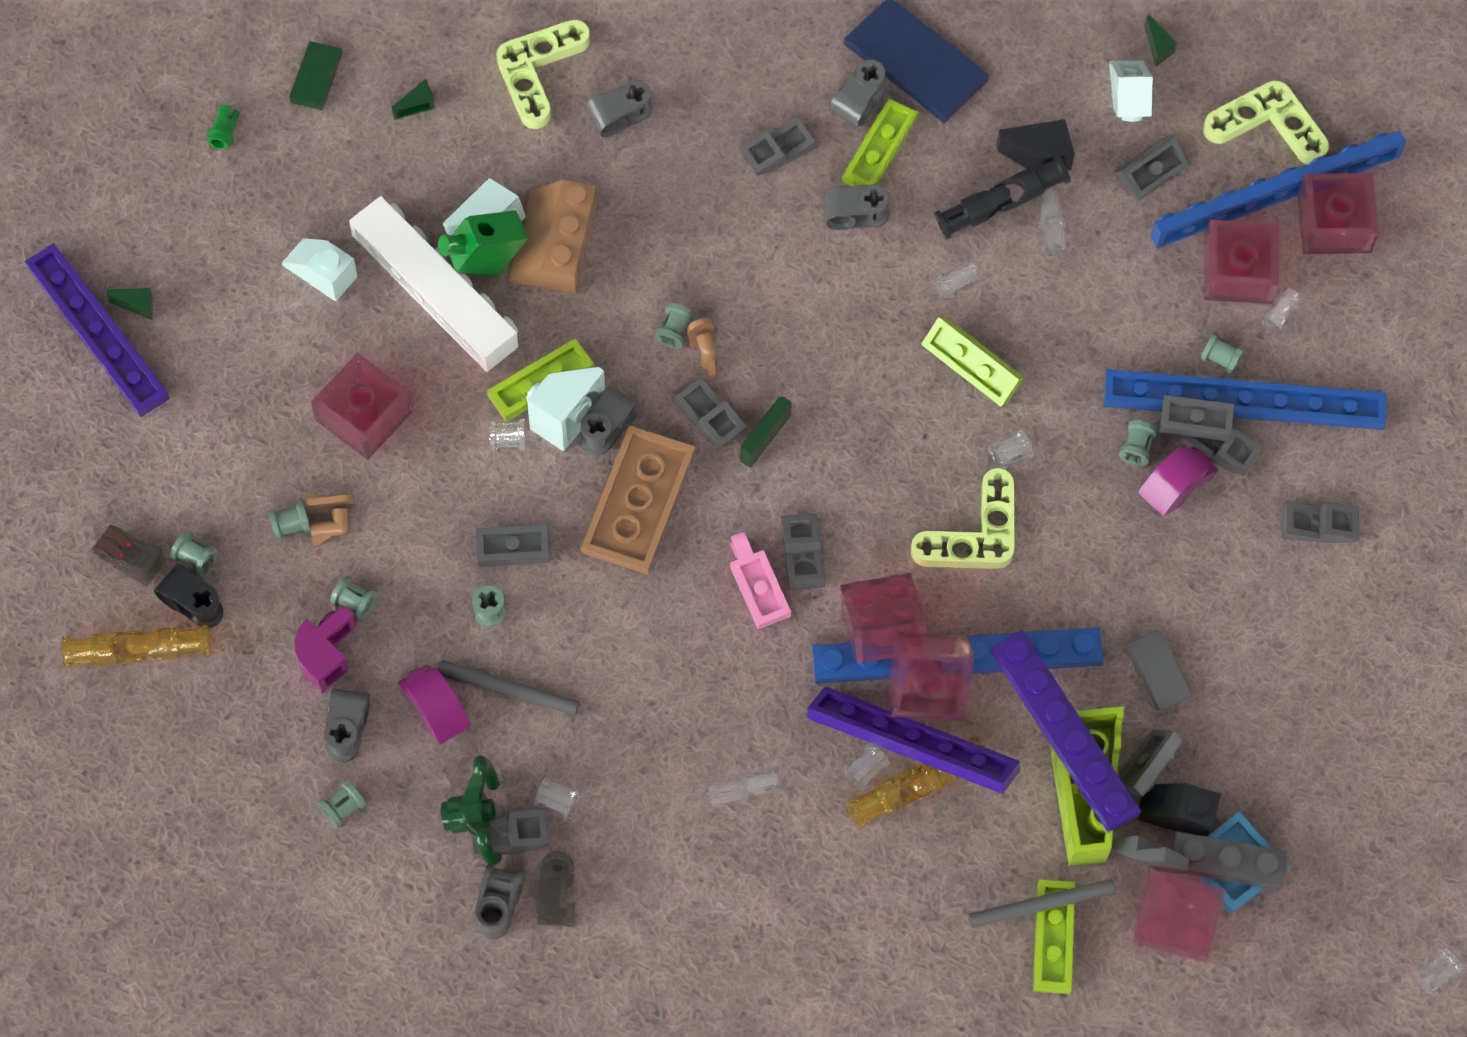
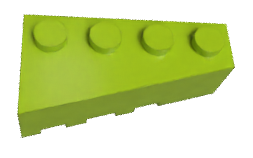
M1124 706L1076 711L1118 775ZM1049 743L1068 865L1070 867L1105 863L1111 851L1113 831L1107 833Z

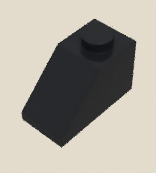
M1065 119L999 130L996 145L998 152L1026 169L1029 167L1034 169L1052 161L1053 156L1057 154L1062 158L1067 170L1072 169L1074 150Z
M1187 783L1155 784L1141 798L1139 805L1141 813L1136 820L1175 832L1207 837L1213 827L1222 794Z

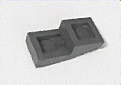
M798 116L772 134L767 129L739 149L757 176H760L817 148L818 145Z
M699 377L672 399L703 435L719 449L747 428L726 400L722 402L702 377Z
M1236 428L1232 429L1229 442L1184 435L1179 442L1182 445L1185 444L1188 448L1194 447L1204 452L1211 462L1241 476L1247 473L1263 448Z
M1286 501L1282 505L1281 538L1328 543L1357 542L1359 540V507L1328 501L1321 506Z
M817 513L781 516L789 590L825 587Z
M1159 630L1125 644L1138 677L1143 678L1156 711L1163 710L1192 697L1183 674Z
M545 809L508 811L507 816L496 817L495 821L490 822L488 830L491 835L492 847L494 851L499 852L501 855L526 852L549 845ZM470 834L473 859L482 858L476 846V840Z
M1140 836L1112 838V849L1142 865L1169 873L1188 872L1189 858L1167 847L1158 846Z

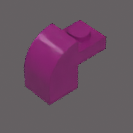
M1184 444L1170 454L1155 469L1138 493L1164 516L1181 507L1196 487L1210 481L1218 472V469L1211 463L1210 458L1204 452L1194 447L1188 448Z
M344 605L336 612L334 610L328 612L321 619L317 628L306 619L299 627L295 637V652L300 669L304 676L321 693L349 670L346 657L335 647L356 628L354 615Z
M427 664L422 668L412 670L404 679L397 682L403 695L416 708L427 731L440 745L471 726L458 698L436 667L432 669Z

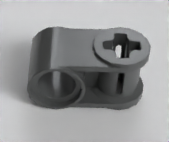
M876 60L861 62L847 82L835 94L830 104V111L853 125L861 127L885 92L884 66Z
M631 80L626 84L598 94L590 99L585 108L601 137L613 136L623 129L648 118L652 113L651 90L645 82Z
M839 185L828 188L824 192L826 226L833 230H847L850 228H875L884 225L889 219L888 205L890 197L888 191L880 185L849 187Z
M611 386L605 388L594 406L581 421V446L583 450L593 456L607 453L623 431L628 429L629 425L635 420L640 404Z
M332 689L328 704L324 739L327 743V752L334 761L348 762L357 755L369 712V693ZM341 737H347V738H344L342 744H338V743H337V742H340Z
M487 864L481 883L480 895L475 907L476 926L478 932L483 937L496 940L507 933L515 906L522 892L525 879L524 871L519 870L516 874L496 869L495 866ZM491 912L502 916L496 923H487L483 920L484 916Z

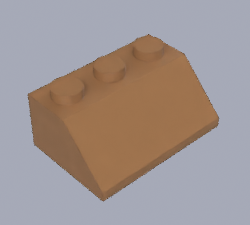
M560 180L530 190L525 210L526 218L522 222L528 240L513 258L508 282L576 294L597 208L596 185Z

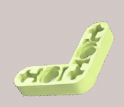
M570 20L507 41L498 48V67L521 121L525 126L539 129L546 126L551 118L549 101L534 68L586 50L590 43L589 28L582 21ZM575 32L577 36H580V40L574 41L569 34ZM557 37H560L563 47H558ZM540 42H548L553 46L550 52L544 54L538 53L534 47ZM525 47L529 48L530 58H527V52L524 51ZM513 53L514 57H517V61L511 62L509 58L507 59V54ZM521 79H527L533 83L532 88L528 91H519L514 85ZM534 99L536 109L541 111V115L538 117L530 113L529 101Z
M1280 81L1268 82L1209 113L1204 122L1203 133L1205 137L1213 143L1222 144L1271 120L1298 159L1307 165L1317 157L1326 156L1329 149V142L1290 88ZM1270 93H1272L1274 96L1280 95V102H1278L1276 99L1268 101ZM1244 106L1250 107L1255 111L1256 116L1251 119L1243 118L1239 115L1238 109ZM1295 117L1302 122L1303 127L1297 130L1290 129L1286 126L1285 120ZM1214 122L1219 126L1227 123L1225 130L1222 132L1220 128L1213 129ZM1308 143L1311 147L1318 146V153H1316L1314 150L1307 151L1306 148Z
M996 468L991 469L984 475L981 486V532H920L912 539L910 553L914 562L925 567L999 569L1009 565L1015 549L1014 480L1011 474L1004 469ZM994 480H1000L1001 485L1004 486L1001 491V501H994L995 488L991 486ZM994 511H1000L1006 515L1008 521L1002 526H995L989 522L988 515ZM928 542L933 550H931L930 555H924L923 550L917 548H922L923 543ZM942 542H948L946 548L947 557L941 556L943 550ZM961 542L968 544L972 549L971 555L966 558L956 556L952 551L955 544ZM978 543H983L982 550H988L983 551L982 558L977 557ZM995 544L1001 545V550L1005 551L1002 553V557H995V553L990 551L993 550Z

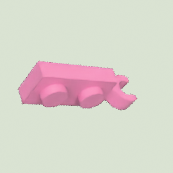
M744 532L731 536L732 543H730V546L737 560L730 562V568L757 629L790 618L791 610L764 550L753 553Z

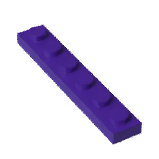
M54 243L24 261L27 269L140 418L170 399L168 392Z
M1021 630L993 645L990 650L992 656L1107 833L1137 818L1141 813L1140 808L1024 631Z
M826 686L807 708V718L1001 794L1006 791L1020 772L1019 760Z

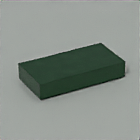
M309 41L289 96L290 103L323 111L342 57L341 48Z
M783 396L779 397L743 442L740 449V460L743 464L751 468L791 417V401Z

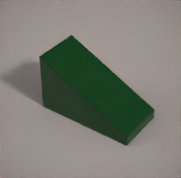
M1149 15L1146 17L1144 28L1156 67L1175 53L1177 43Z
M424 79L392 106L394 120L435 109L427 79Z
M150 288L107 289L106 294L110 303L152 320L153 296Z

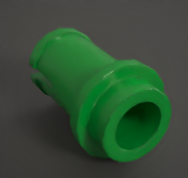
M231 105L219 106L213 127L206 134L208 144L218 150H225L233 143L232 132L240 114L235 108L232 115H229L232 109Z

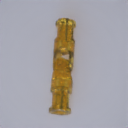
M202 625L201 629L179 630L178 627L160 628L147 634L141 631L93 634L92 638L70 639L69 636H64L61 642L62 660L66 669L71 668L73 664L94 663L95 666L135 663L146 660L147 657L160 660L180 659L182 655L203 654L205 657L211 656L209 625ZM123 638H128L126 648L129 651L130 657H120L114 654L115 644Z
M976 736L969 738V742L983 747ZM922 763L920 766L912 767L874 785L872 791L856 799L851 797L846 799L845 805L856 827L862 829L865 827L866 822L882 814L888 816L927 796L930 791L946 787L962 778ZM905 782L912 793L907 796H900V787Z

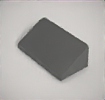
M1167 136L1161 138L1116 169L1113 174L1136 200H1140L1189 166L1190 163L1175 137Z

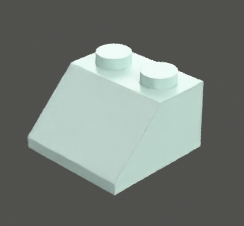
M600 367L551 373L547 375L542 383L536 382L527 395L530 429L564 452L580 433L583 417L594 406L598 397L605 389L604 370Z

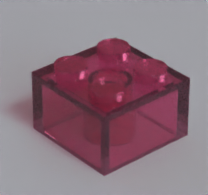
M1373 173L1304 174L1298 191L1303 254L1372 253L1379 235Z
M1210 220L1204 238V300L1273 304L1279 287V224Z
M359 353L311 401L315 421L367 460L372 457L414 411L411 392Z
M911 573L840 585L842 617L856 663L928 651L926 617Z
M896 632L886 699L892 717L964 721L975 657L968 636Z
M1150 869L1132 942L1207 963L1225 889Z

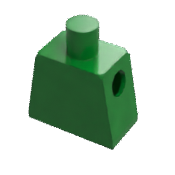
M517 210L466 217L453 234L441 235L438 240V249L441 255L450 256L453 266L458 273L498 276L526 243L528 237Z

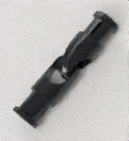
M1057 154L1053 156L1052 161L1035 169L1029 167L994 184L989 189L990 191L976 192L961 199L960 204L943 212L935 211L934 216L947 240L956 231L969 225L975 227L994 216L997 211H1009L1045 194V190L1061 182L1065 184L1071 182L1062 158ZM1016 184L1024 190L1023 195L1016 201H1012L1011 192L1006 185Z

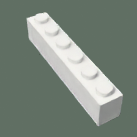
M380 196L349 220L352 236L486 372L518 348V329L513 321L507 316L502 318L495 311V306L491 299L484 293L479 295L472 288L473 285L468 276L464 273L456 272L449 265L448 257L441 255L438 248L434 250L427 243L428 240L424 232L416 225L412 227L405 220L403 212L395 203L389 204Z

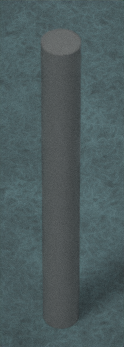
M442 660L438 668L443 676L572 715H576L580 701Z
M1112 879L969 913V924L971 928H976L1116 893L1115 885Z

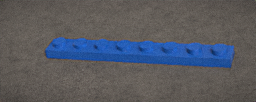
M1400 130L1391 134L1381 133L1372 138L1370 142L1359 146L1357 144L1349 145L1338 154L1330 157L1325 155L1317 157L1310 164L1298 169L1290 167L1274 178L1268 180L1265 178L1258 179L1247 188L1239 191H1226L1215 200L1207 203L1204 201L1197 202L1187 210L1177 214L1167 213L1155 222L1151 239L1156 248H1160L1397 159L1401 156L1406 140Z
M1109 369L1106 370L1104 407L1162 412L1164 395L1234 404L1233 418L1383 430L1386 425L1385 392Z
M1100 628L1024 632L1048 669L1102 666L1103 664ZM1016 633L813 645L815 684L1003 672L990 650L993 645Z

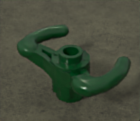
M479 755L473 761L474 773L464 795L450 797V799L441 803V819L445 831H452L453 834L469 832L475 838L476 846L483 860L488 865L495 866L502 861V855L493 850L491 835L488 829L490 822L496 820V809L493 799H487L486 794L483 792L485 784L489 790H496L500 784L491 761L487 757Z

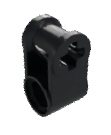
M177 563L153 590L154 594L165 605L174 611H178L202 628L214 627L223 618L224 610L219 602L217 591L182 564Z

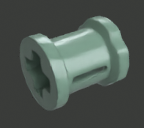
M669 303L664 311L666 314L661 328L656 329L654 334L655 339L662 345L681 349L684 345L683 336L688 324L694 321L695 314L685 306Z
M1214 331L1200 359L1203 361L1208 359L1226 368L1227 373L1232 375L1246 347L1243 345L1237 347L1219 338V333Z
M1133 420L1128 425L1127 431L1129 434L1125 446L1120 448L1118 454L1121 460L1126 463L1146 466L1150 461L1148 453L1152 441L1156 440L1158 429L1151 423Z
M303 501L297 502L295 507L281 511L268 510L276 541L281 540L282 536L301 530L305 533L311 531Z
M189 531L183 532L178 537L170 552L172 559L175 561L182 560L192 566L199 576H204L218 556L217 548L214 546L208 548L195 540L193 534Z
M344 576L336 585L331 595L330 603L334 606L344 605L347 609L356 613L357 619L365 620L377 602L378 593L374 590L368 592L352 583V578Z
M484 585L474 592L472 605L476 621L484 627L498 626L503 622L506 612L502 591L496 586Z
M345 780L342 783V788L327 800L321 799L317 802L322 813L336 828H339L342 825L341 821L357 808L363 809L367 806L361 794L348 780Z

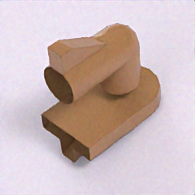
M700 318L688 325L687 342L689 347L699 346L701 366L708 371L711 378L717 376L715 368L716 347L713 342L714 325L710 318Z
M307 493V504L310 511L349 506L355 503L354 495L350 494L326 496ZM332 509V521L310 523L313 547H318L332 537L344 535L349 531L347 509Z

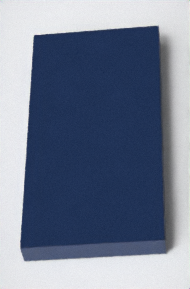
M885 0L845 37L844 44L864 60L880 62L885 68V77L943 123L953 116L989 80V75L895 0Z

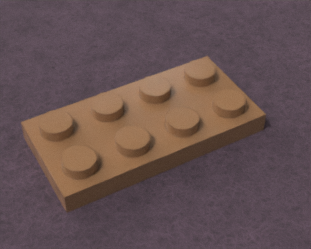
M629 425L582 543L581 553L649 575L696 453V446Z

